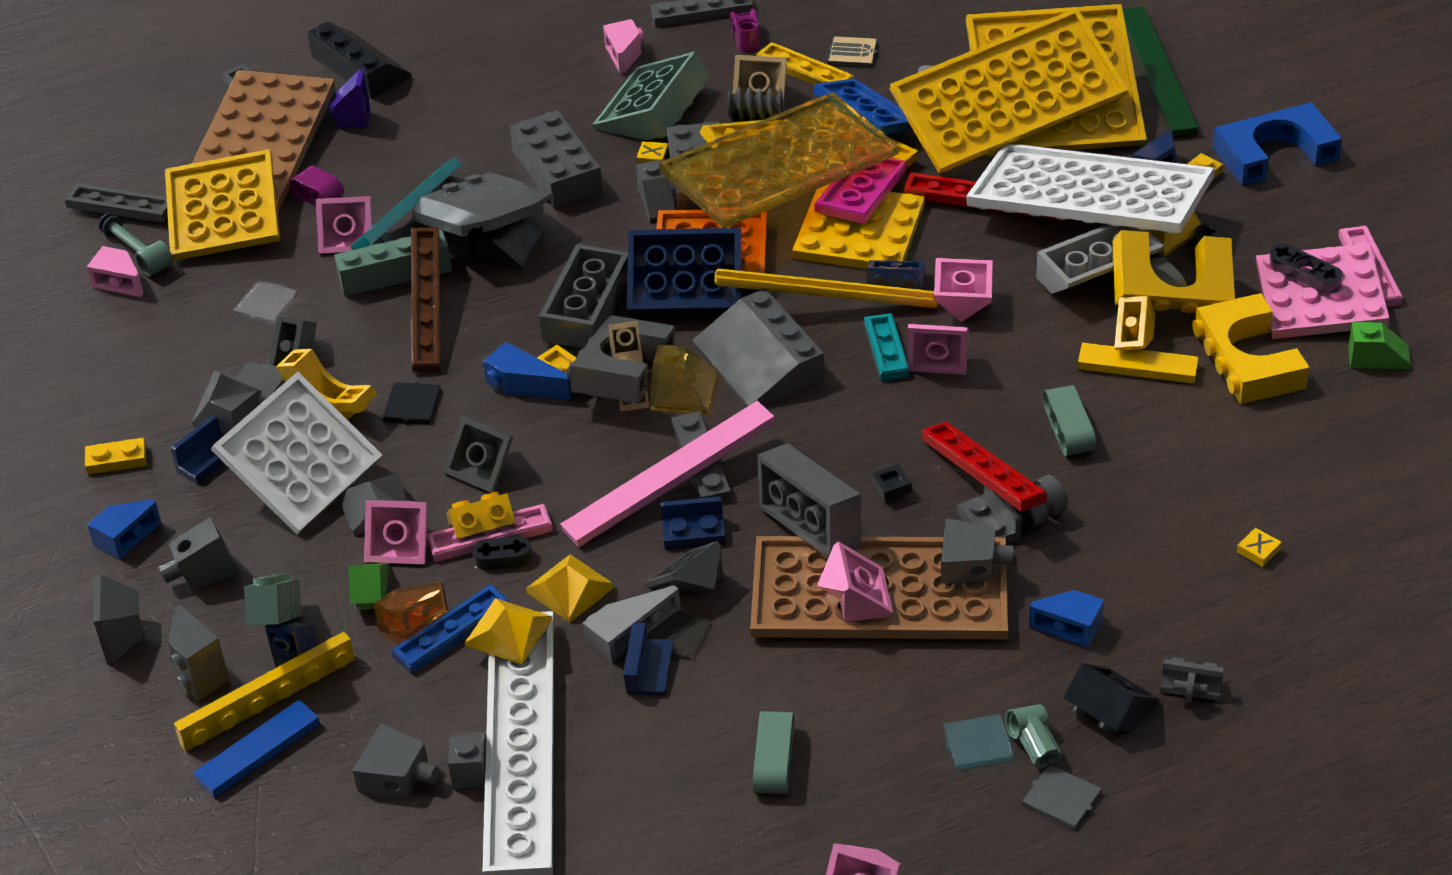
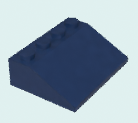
M741 228L628 230L627 311L729 309L741 299L742 288L715 285V272L717 269L742 271Z

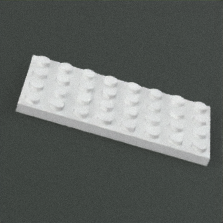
M1007 144L1001 147L967 194L966 200L967 206L978 207L983 210L996 209L1007 213L1019 212L1032 216L1056 217L1060 220L1074 219L1085 223H1105L1115 227L1128 226L1136 227L1139 230H1159L1169 234L1181 233L1214 178V168Z

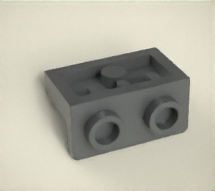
M985 485L984 494L957 505V514L963 521L994 527L996 529L995 537L1005 538L1006 545L1021 539L1023 518L1017 508H1013L1010 503Z

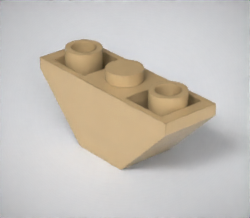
M638 321L609 324L611 357L643 363ZM647 391L638 403L619 400L620 411L649 408Z

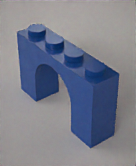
M1312 102L1214 128L1213 150L1241 186L1266 180L1269 158L1259 147V144L1264 142L1284 141L1294 144L1304 152L1314 166L1340 159L1342 138Z

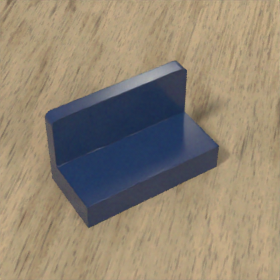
M211 415L171 447L177 473L196 485L225 464L211 450L212 446L224 436L216 416Z
M633 622L623 673L627 694L663 696L666 693L674 645L672 640L648 639L646 623Z

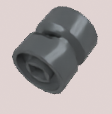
M1044 475L1033 482L1047 492L1048 502L1023 512L1020 511L1024 528L1033 529L1045 522L1048 515L1054 517L1068 507L1067 494L1061 483L1054 476Z

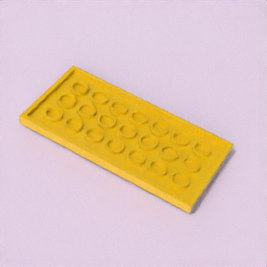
M1077 7L890 84L892 95L939 174L1000 149L1004 145L1012 144L1124 97L1129 90Z

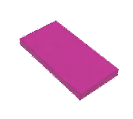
M858 150L815 202L814 212L865 224L907 171L908 162Z

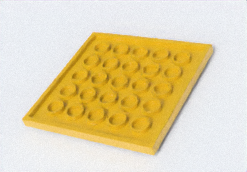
M1122 4L1077 7L1129 89L1128 93L1124 97L1012 144L1060 150L1145 145L1147 139ZM1076 7L968 14L965 21L970 51ZM1000 149L988 153L987 156H996Z

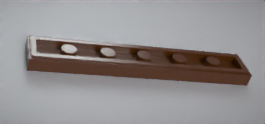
M439 227L411 228L412 372L441 371Z

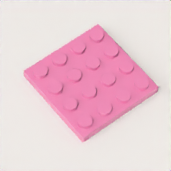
M1370 243L1302 250L1341 269L1343 273L1342 288L1335 293H1323L1273 269L1270 266V254L1256 256V267L1262 295L1273 310L1272 324H1270L1272 339L1351 331L1352 322L1383 323L1389 327V315ZM1303 266V267H1300L1299 269H1300V270H1311V269H1313V268L1310 267V266Z

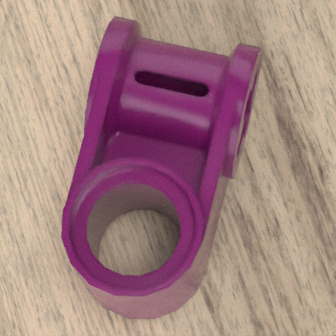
M752 9L748 13L741 14L730 12L731 30L735 37L737 48L742 52L757 50L760 42L756 10Z

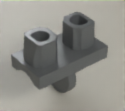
M1172 657L1171 660L1164 659L1160 692L1185 696V701L1192 702L1193 697L1219 701L1224 668L1219 667L1215 663L1205 662L1203 665L1189 663L1185 659Z

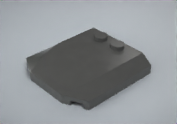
M489 172L483 175L467 176L464 182L448 183L442 186L443 189L422 196L412 210L415 222L431 227H439L440 230L459 236H467L468 231H471L472 228L481 229L483 232L491 231L538 214L544 210L543 203L552 205L555 201L553 192Z

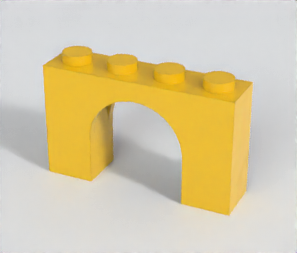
M1120 230L1113 240L1115 305H1119V298L1148 296L1154 310L1164 311L1170 308L1191 313L1195 312L1198 307L1235 299L1232 239L1204 236L1195 247V283L1187 287H1175L1163 282L1152 269L1149 252V232Z
M1262 293L1198 307L1196 310V320L1192 323L1195 336L1200 337L1206 354L1212 357L1217 372L1223 375L1227 381L1229 392L1235 394L1240 404L1307 389L1309 366L1297 348L1275 354L1257 356L1244 353L1232 345L1236 341L1271 332L1270 324H1272L1273 310Z

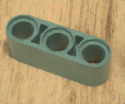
M1070 385L1044 390V408L1063 455L1067 457L1095 452V433L1075 386Z
M760 711L753 770V793L788 794L794 733L793 712Z

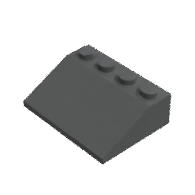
M766 289L739 299L692 340L694 347L746 407L756 401L761 405L767 404L825 379L824 353Z

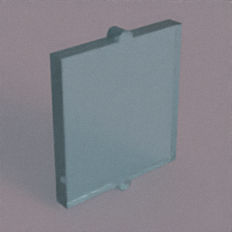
M1000 714L943 724L948 741L946 749L951 751L956 770L1013 760V752L1009 743L1010 735L1005 731Z

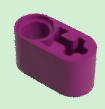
M309 166L289 182L292 192L298 198L315 207L316 199L339 198L344 194V187L338 178L315 166Z

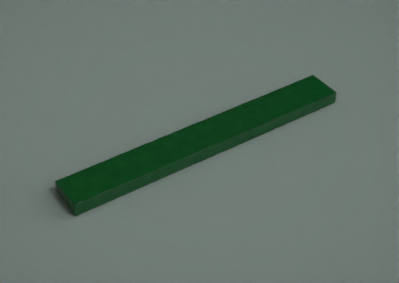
M1145 7L1124 8L1123 15L1128 39L1168 130L1172 131L1173 138L1198 135V125Z

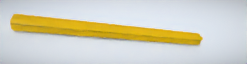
M717 269L714 279L717 286L755 290L766 289L767 291L929 308H936L938 306V302L934 300V291L727 269Z

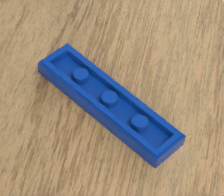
M490 584L391 649L392 658L412 675L470 636L495 598L509 603L510 600Z
M298 700L193 772L194 778L215 798L319 726V717Z

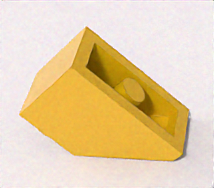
M1148 296L1119 298L1115 350L1145 349L1153 340L1156 314Z

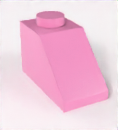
M632 19L603 26L605 47L619 74L625 73L641 54L640 43L644 42L641 28H637Z
M102 246L87 265L93 288L142 297L144 294L138 271L126 250Z

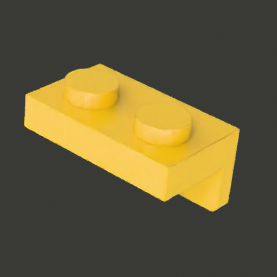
M498 492L489 493L481 496V501L470 503L469 500L453 503L451 505L452 509H448L446 513L449 526H453L457 539L508 526L515 522L508 493L499 495Z

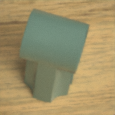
M1037 704L1020 707L1006 712L1005 724L1009 735L1013 739H1020L1034 766H1038L1039 769H1046L1049 764L1052 765L1060 760L1062 752L1048 729L1049 718L1043 705Z

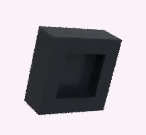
M899 464L871 473V482L884 501L912 492V483Z

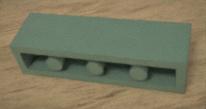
M439 230L440 274L452 271L447 241L443 231ZM403 237L398 240L374 244L356 250H348L334 255L339 281L345 297L411 281V237Z
M290 573L271 574L255 578L252 585L244 586L246 626L280 624L301 616L299 579H290Z

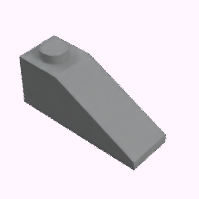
M673 585L605 605L583 622L586 644L613 663L628 651L633 622L646 623L647 634L649 635L681 610L678 588Z

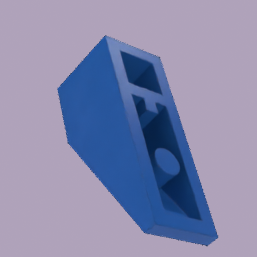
M507 342L483 360L486 383L507 394L571 400L574 397L573 392H571V380H568L567 373Z

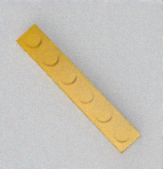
M342 632L174 723L180 745L187 752L225 730L231 729L249 717L262 712L282 699L288 698L304 687L317 682L326 675L339 668H343L355 660L351 639L345 632Z

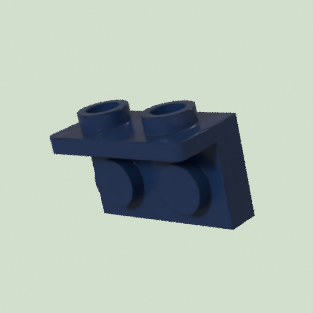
M869 260L867 284L924 290L925 261Z
M721 497L661 502L665 550L699 547L716 541L720 545L726 544Z

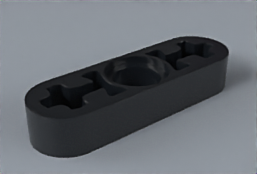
M1277 244L1270 249V266L1273 269L1323 293H1335L1342 288L1343 273L1338 267L1289 244ZM1303 266H1310L1313 269L1300 270L1299 268Z

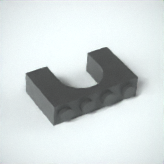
M609 315L605 322L599 325L595 335L589 338L585 348L579 351L575 361L569 364L567 378L571 380V392L638 403L647 391V364L612 358L608 325L638 321L643 360L666 364L674 352L675 326Z

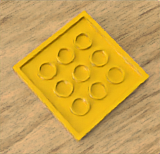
M270 149L165 169L169 243L174 261L280 241L273 156Z
M819 182L792 249V259L867 269L869 260L905 261L925 205V196L890 192L869 220L863 224L814 212L815 202L831 184Z

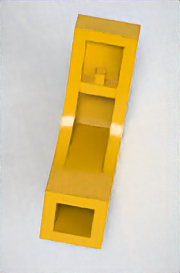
M313 349L293 350L276 366L285 382L295 373L299 372L347 420L355 413H360L367 409L369 402L377 395L372 385L351 386L336 380L322 366Z

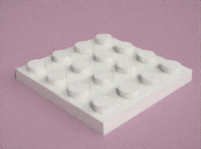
M299 372L295 373L225 434L211 449L296 534H299L333 503L345 489H348L382 457V454Z

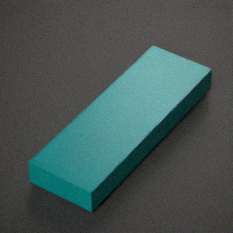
M892 313L864 317V326L880 380L908 378L909 367Z

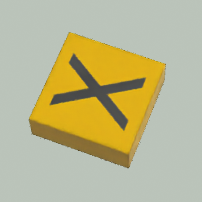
M642 141L637 155V165L662 160L664 164L668 154V144Z
M1255 528L1237 545V553L1263 567L1281 550L1282 542Z

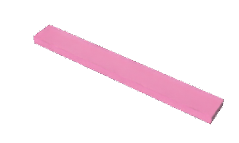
M758 401L752 403L560 524L562 531L579 548L776 424L774 415Z

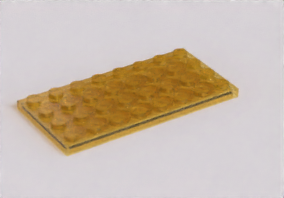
M831 92L660 162V172L722 228H727L898 155L899 146L835 93Z

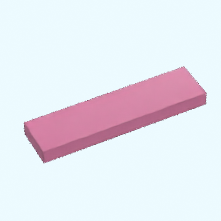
M1367 226L1340 229L1339 239L1343 246L1370 243L1386 307L1402 305L1403 296Z
M540 504L513 511L514 524L460 539L455 537L453 527L427 534V542L434 562L472 553L474 545L482 540L514 536L530 538L552 532V523L545 505Z

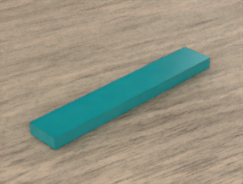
M453 157L439 167L351 245V249L356 250L373 244L416 206L422 196L429 194L462 165L458 158Z

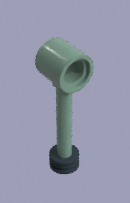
M106 213L99 219L98 228L109 237L116 235L137 252L135 253V260L140 270L147 277H151L174 263L173 256L163 241L158 240L146 246L122 227V220L115 214Z

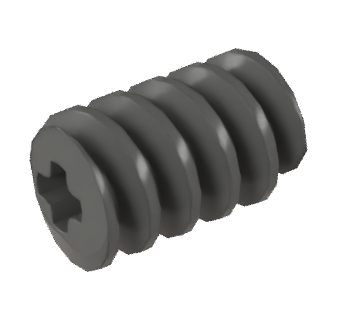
M737 87L735 94H732L729 88L728 116L731 120L736 118L737 113L740 120H745L747 114H749L752 121L756 120L758 114L761 120H766L768 114L770 119H777L779 115L781 117L783 109L782 89H779L777 95L773 96L771 88H768L766 95H763L761 88H758L756 95L752 94L751 87L747 88L745 95H742L740 87Z

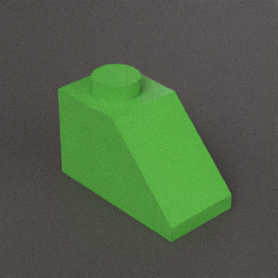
M1352 322L1348 347L1350 368L1410 369L1411 362L1408 344L1383 323Z
M389 563L348 566L350 604H359V610L378 609V603L386 601Z

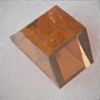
M438 581L398 588L374 603L378 630L400 638H410L448 610L444 583Z

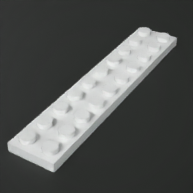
M553 611L541 612L552 616V621L523 665L489 654L483 875H553Z

